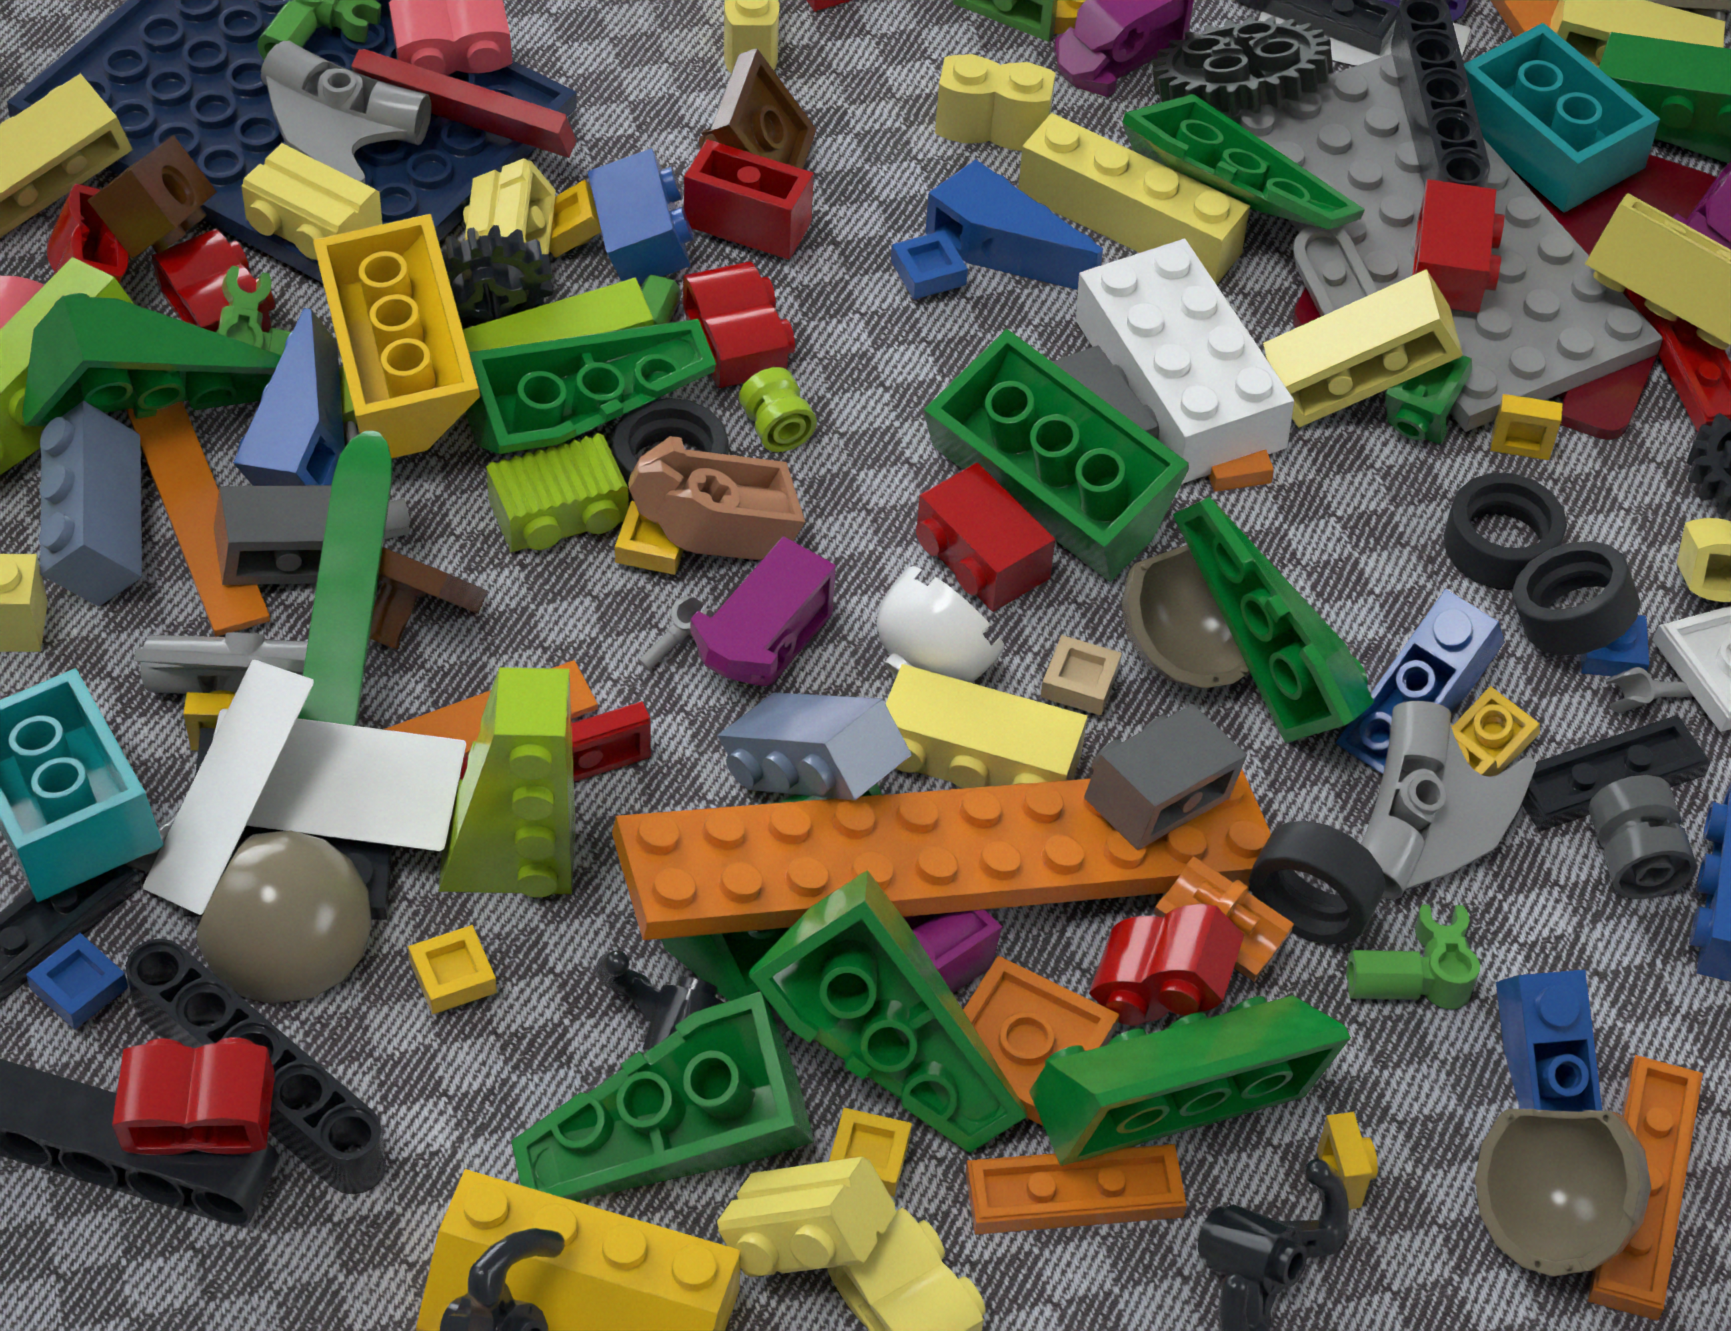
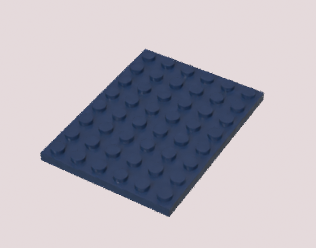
M127 0L7 101L11 118L45 97L52 89L65 84L81 73L117 116L133 149L105 169L120 175L139 159L174 135L217 191L201 206L207 214L202 220L323 283L318 260L306 257L294 243L274 233L270 236L263 235L251 226L249 221L246 220L241 187L243 179L259 164L264 165L265 158L281 143L286 145L273 114L268 87L263 84L261 79V68L264 60L259 54L257 43L260 36L289 0ZM376 0L381 4V21L378 25L368 22V39L365 43L347 38L338 27L330 30L321 26L316 28L303 49L353 71L351 65L359 49H366L397 59L389 7L391 0ZM513 60L509 66L492 72L465 73L455 71L447 75L564 113L566 117L577 108L576 91ZM431 113L428 131L421 144L415 145L395 139L380 141L360 147L353 155L365 175L366 185L380 193L382 224L431 214L439 242L464 218V208L470 205L473 178L493 170L502 172L503 166L526 158L536 147Z

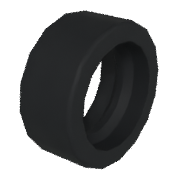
M664 398L653 400L633 409L616 425L612 452L627 484L628 500L630 502L634 501L628 484L631 472L638 462L635 455L639 450L652 443L664 441L670 436L680 437L683 442L699 448L702 452L729 455V440L724 424L710 409L690 400Z
M1488 473L1469 480L1457 491L1443 534L1446 554L1457 570L1474 582L1495 589H1513L1516 577L1530 561L1549 549L1561 546L1567 529L1564 508L1556 496L1536 480L1515 473ZM1486 514H1503L1519 519L1532 528L1540 542L1524 548L1504 547L1491 543L1479 535L1470 521Z
M1594 541L1571 542L1545 551L1530 561L1516 577L1512 591L1513 600L1528 640L1541 651L1559 656L1580 655L1606 647L1624 635L1635 622L1641 604L1625 556L1611 545ZM1587 587L1605 588L1601 594L1587 603L1569 609H1548L1552 602L1566 593Z
M1306 820L1284 823L1271 833L1252 867L1248 880L1252 895L1294 923L1291 933L1305 940L1327 945L1349 943L1361 936L1377 908L1386 887L1382 868L1368 849L1353 837L1326 824ZM1295 871L1308 873L1324 881L1337 891L1339 895L1327 893L1310 885Z

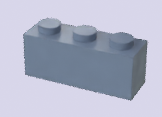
M82 401L62 417L54 418L41 431V484L39 490L41 495V531L39 534L40 575L99 607L142 578L140 434L87 402Z
M772 693L717 735L728 755L726 757V764L730 773L747 790L856 800L912 755L882 698Z

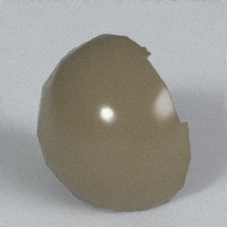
M1188 545L1145 559L1132 566L1128 573L1121 604L1126 635L1145 664L1168 681L1200 689L1233 684L1250 673Z
M292 830L254 834L244 840L221 877L197 928V946L213 974L242 997L272 1005L312 999L337 984H341L363 957L372 927L369 891L352 860L324 839Z
M1508 1108L1499 1115L1482 1142L1475 1174L1479 1214L1496 1246L1521 1267L1550 1276L1589 1272L1622 1253L1643 1224L1651 1191L1645 1150L1625 1118L1612 1111L1584 1110V1112Z

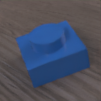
M945 230L892 244L891 262L913 300L967 285L968 268Z
M1637 615V619L1626 633L1606 647L1580 654L1581 674L1612 677L1636 667L1647 671L1649 667L1647 616Z
M81 933L26 974L30 990L74 1030L128 988L125 972Z

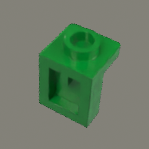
M1463 355L1388 388L1385 394L1388 423L1407 438L1413 440L1427 439L1441 444L1447 434L1446 417L1472 373V358Z

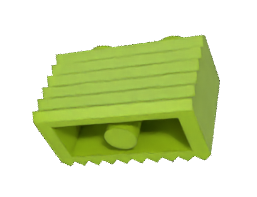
M599 433L593 438L585 436L581 441L574 439L569 445L561 443L557 448L550 446L546 451L538 449L534 454L527 452L523 457L515 455L511 460L503 458L499 463L492 461L486 467L488 500L490 507L493 509L494 516L497 518L498 525H500L501 532L504 534L505 541L508 543L510 552L526 548L544 550L552 547L562 538L587 531L593 534L608 532L616 527L618 523L624 522L629 508L627 484L604 435Z

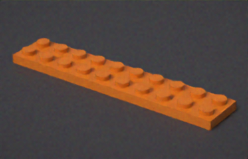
M1241 769L1229 799L1139 850L1131 845L1084 799L1091 779L861 796L856 800L835 798L618 815L615 817L612 836L642 940L792 927L811 906L867 870L902 917L1167 893L1193 856L1231 882L1239 880L1248 886L1250 885L1248 880L1252 867L1270 837L1271 832L1243 769Z

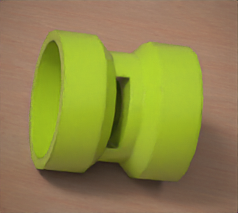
M779 367L765 369L751 376L743 384L739 392V402L749 419L755 421V431L764 447L772 452H785L795 449L805 443L813 435L817 427V418L808 402L800 398L801 389L789 370Z

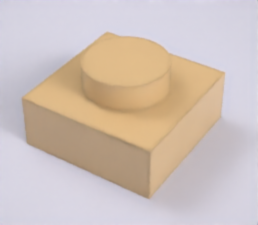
M1061 635L1043 679L1040 697L1102 715L1120 668L1122 653Z

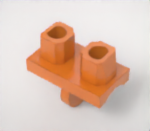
M1194 856L1188 862L1174 885L1155 906L1154 910L1156 916L1164 918L1168 912L1186 905L1207 904L1217 906L1244 934L1234 969L1254 982L1289 936L1294 926L1293 922L1249 894V887L1239 880L1231 882Z

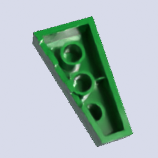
M1610 32L1599 69L1660 118L1654 138L1729 163L1731 161V49Z

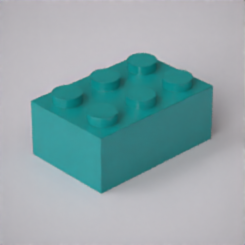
M1545 23L1537 25L1464 64L1483 138L1506 164L1562 212L1572 209L1646 167L1660 118Z
M76 668L0 700V830L37 902L164 846L146 792Z

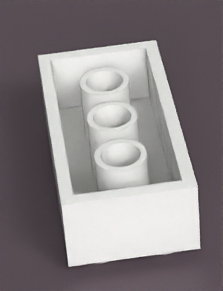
M1185 238L1079 272L1076 322L1092 347L1099 345L1111 363L1119 365L1123 369L1128 379L1129 387L1143 405H1148L1154 411L1159 424V437L1157 440L1189 463V470L1182 484L1210 475L1212 466L1265 449L1268 454L1288 447L1294 399Z

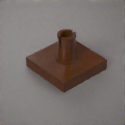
M758 48L738 55L713 125L709 129L702 130L701 134L703 136L699 137V147L701 150L706 140L709 139L803 169L817 129Z
M383 547L378 580L382 581V585L375 599L369 639L398 650L399 642L418 596L425 598L426 593L479 614L488 590Z

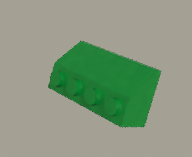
M1007 328L923 409L931 443L935 449L963 470L978 462L1056 539L1055 541L1109 582L1152 541L1189 470V463Z
M1294 995L1267 1002L1263 996H1257L1240 1002L1231 1008L1228 1013L1207 1018L1203 1012L1193 1013L1175 1021L1166 1030L1146 1034L1144 1029H1133L1116 1036L1103 1047L1085 1051L1083 1046L1075 1045L1061 1049L1045 1060V1066L1029 1090V1093L1060 1166H1064L1304 1098L1351 1037L1345 1025Z

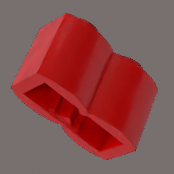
M77 183L71 189L47 242V258L54 271L53 276L73 257L115 277L120 284L128 266V252L87 201L101 189Z
M217 229L169 247L159 254L154 253L151 255L157 284L174 313L184 322L213 332L219 329L222 308L229 306V302L223 294L222 283L231 266L239 267L237 284L242 291L253 293L257 290L256 284L259 277L254 279L251 275L242 247L236 240L229 243ZM271 290L257 309V311L263 314L262 332H269L270 328H272L269 311L275 309V301Z
M751 261L684 275L682 298L684 312L687 320L699 319L716 362L715 372L710 375L718 388L745 383L751 376L772 367L787 369L788 354L795 352V338L788 319L780 320L775 310V292L769 277H761Z
M1207 904L1178 907L1168 912L1164 918L1137 916L1122 920L1115 924L1110 931L1089 994L1100 1005L1118 1013V1023L1129 1026L1158 1020L1169 1011L1178 1015H1190L1213 1009L1224 1000L1244 934L1217 906Z
M231 1037L222 1039L215 1044L204 1045L198 1048L184 1046L182 1043L172 1039L160 1038L150 1040L143 1045L123 1049L112 1122L122 1151L144 1155H172L191 1150L215 1154H244L266 1149L275 1078L274 1068L267 1047L256 1045L247 1039Z

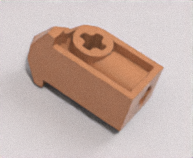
M670 436L641 456L630 475L628 486L638 512L655 524L658 521L671 542L693 553L763 560L783 536L794 541L805 523L787 462L686 450L682 438Z

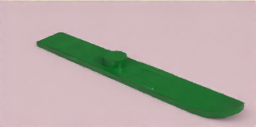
M364 431L352 438L340 454L334 472L303 676L313 679L314 684L298 715V719L357 726L392 487L393 463L387 441L377 431Z

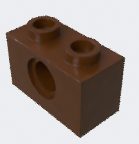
M173 135L127 168L87 201L133 259L150 246L159 254L183 237L187 230L207 216L201 206L217 191Z

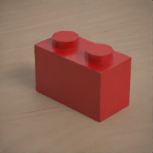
M707 139L684 175V211L692 229L790 260L812 222L814 173Z
M1427 179L1417 221L1412 276L1427 269L1450 309L1479 313L1485 290H1496L1500 273L1501 256L1491 254V249H1499L1505 219V215L1495 213L1497 189Z
M978 462L919 495L916 535L921 546L931 556H938L955 574L957 581L964 591L970 595H976L992 612L1050 579L1056 539Z

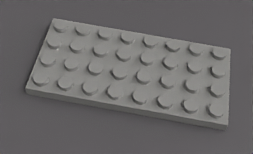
M1392 53L1328 76V83L1318 84V91L1316 93L1302 92L1301 101L1282 100V108L1277 109L1270 105L1261 106V111L1257 114L1251 112L1249 108L1241 109L1240 113L1236 116H1231L1229 112L1224 114L1365 209L1360 220L1342 225L1341 227L1349 234L1378 291L1412 276L1417 221L1425 190ZM1484 138L1490 163L1486 188L1497 189L1495 213L1505 215L1500 247L1499 249H1491L1492 255L1501 256L1496 290H1485L1479 313L1451 309L1462 354L1472 358V373L1449 412L1465 432L1496 419L1502 394L1546 400L1657 355L1663 340L1662 336L1622 292L1606 287L1593 277L1595 270L1585 265L1589 255ZM1289 220L1298 232L1308 226V224Z

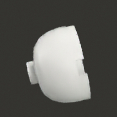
M916 566L908 567L891 586L882 600L877 617L879 639L890 654L884 662L885 666L896 677L901 664H905L970 683L975 681L988 670L1004 651L1003 641L999 637L990 645L988 640L982 635L990 624L968 601L936 577L928 586L915 580L922 569Z

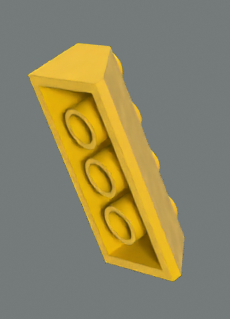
M431 214L314 239L313 244L359 433L361 434L364 431L379 432L388 443L391 458L427 451L480 397Z
M465 1169L438 1230L416 1325V1331H440L441 1320L446 1308L453 1300L468 1293L469 1271L479 1257L491 1245L511 1233L530 1228L554 1230L563 1235L565 1246L562 1253L555 1258L534 1256L518 1261L508 1270L505 1283L509 1287L514 1300L532 1303L543 1311L548 1331H725L740 1291L741 1250Z

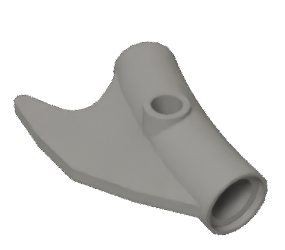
M282 41L276 44L264 59L261 68V79L263 84L268 87L273 114L286 145L355 180L366 184L365 175L353 155L360 147L369 143L393 139L419 145L426 136L431 117V100L426 93L405 89L358 74L329 62L291 41Z
M236 632L226 633V637L150 635L144 642L143 649H135V661L140 662L142 683L150 693H210L213 689L236 693L252 660H258L303 676L308 641L265 639V635Z
M1409 701L1396 705L1392 710L1388 752L1379 794L1366 833L1361 842V845L1371 852L1382 868L1386 884L1382 898L1398 899L1404 891L1445 877L1495 849L1521 806L1536 768L1535 760L1531 757H1525L1497 776L1488 777L1481 775L1468 764L1454 737L1450 724L1451 712L1448 708L1426 701Z

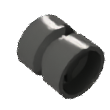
M1650 775L1631 776L1602 788L1591 799L1588 810L1600 846L1605 848L1603 856L1615 892L1623 897L1632 899L1655 898L1682 887L1694 876L1698 866L1685 828L1680 826L1682 820L1667 781L1661 777Z

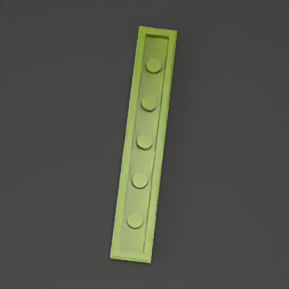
M635 277L463 329L468 352L652 326L654 325V319ZM341 366L339 367L343 423L352 421L357 424L344 368Z

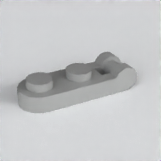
M1308 225L1299 232L1293 247L1296 268L1321 317L1378 291L1353 241L1343 227L1339 226L1327 230Z

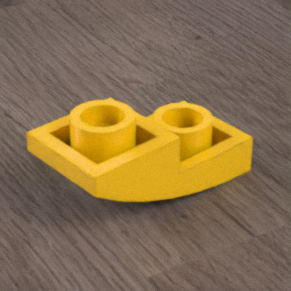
M1492 686L1475 701L1454 725H1451L1454 737L1468 764L1479 774L1488 777L1500 774L1540 734V723Z

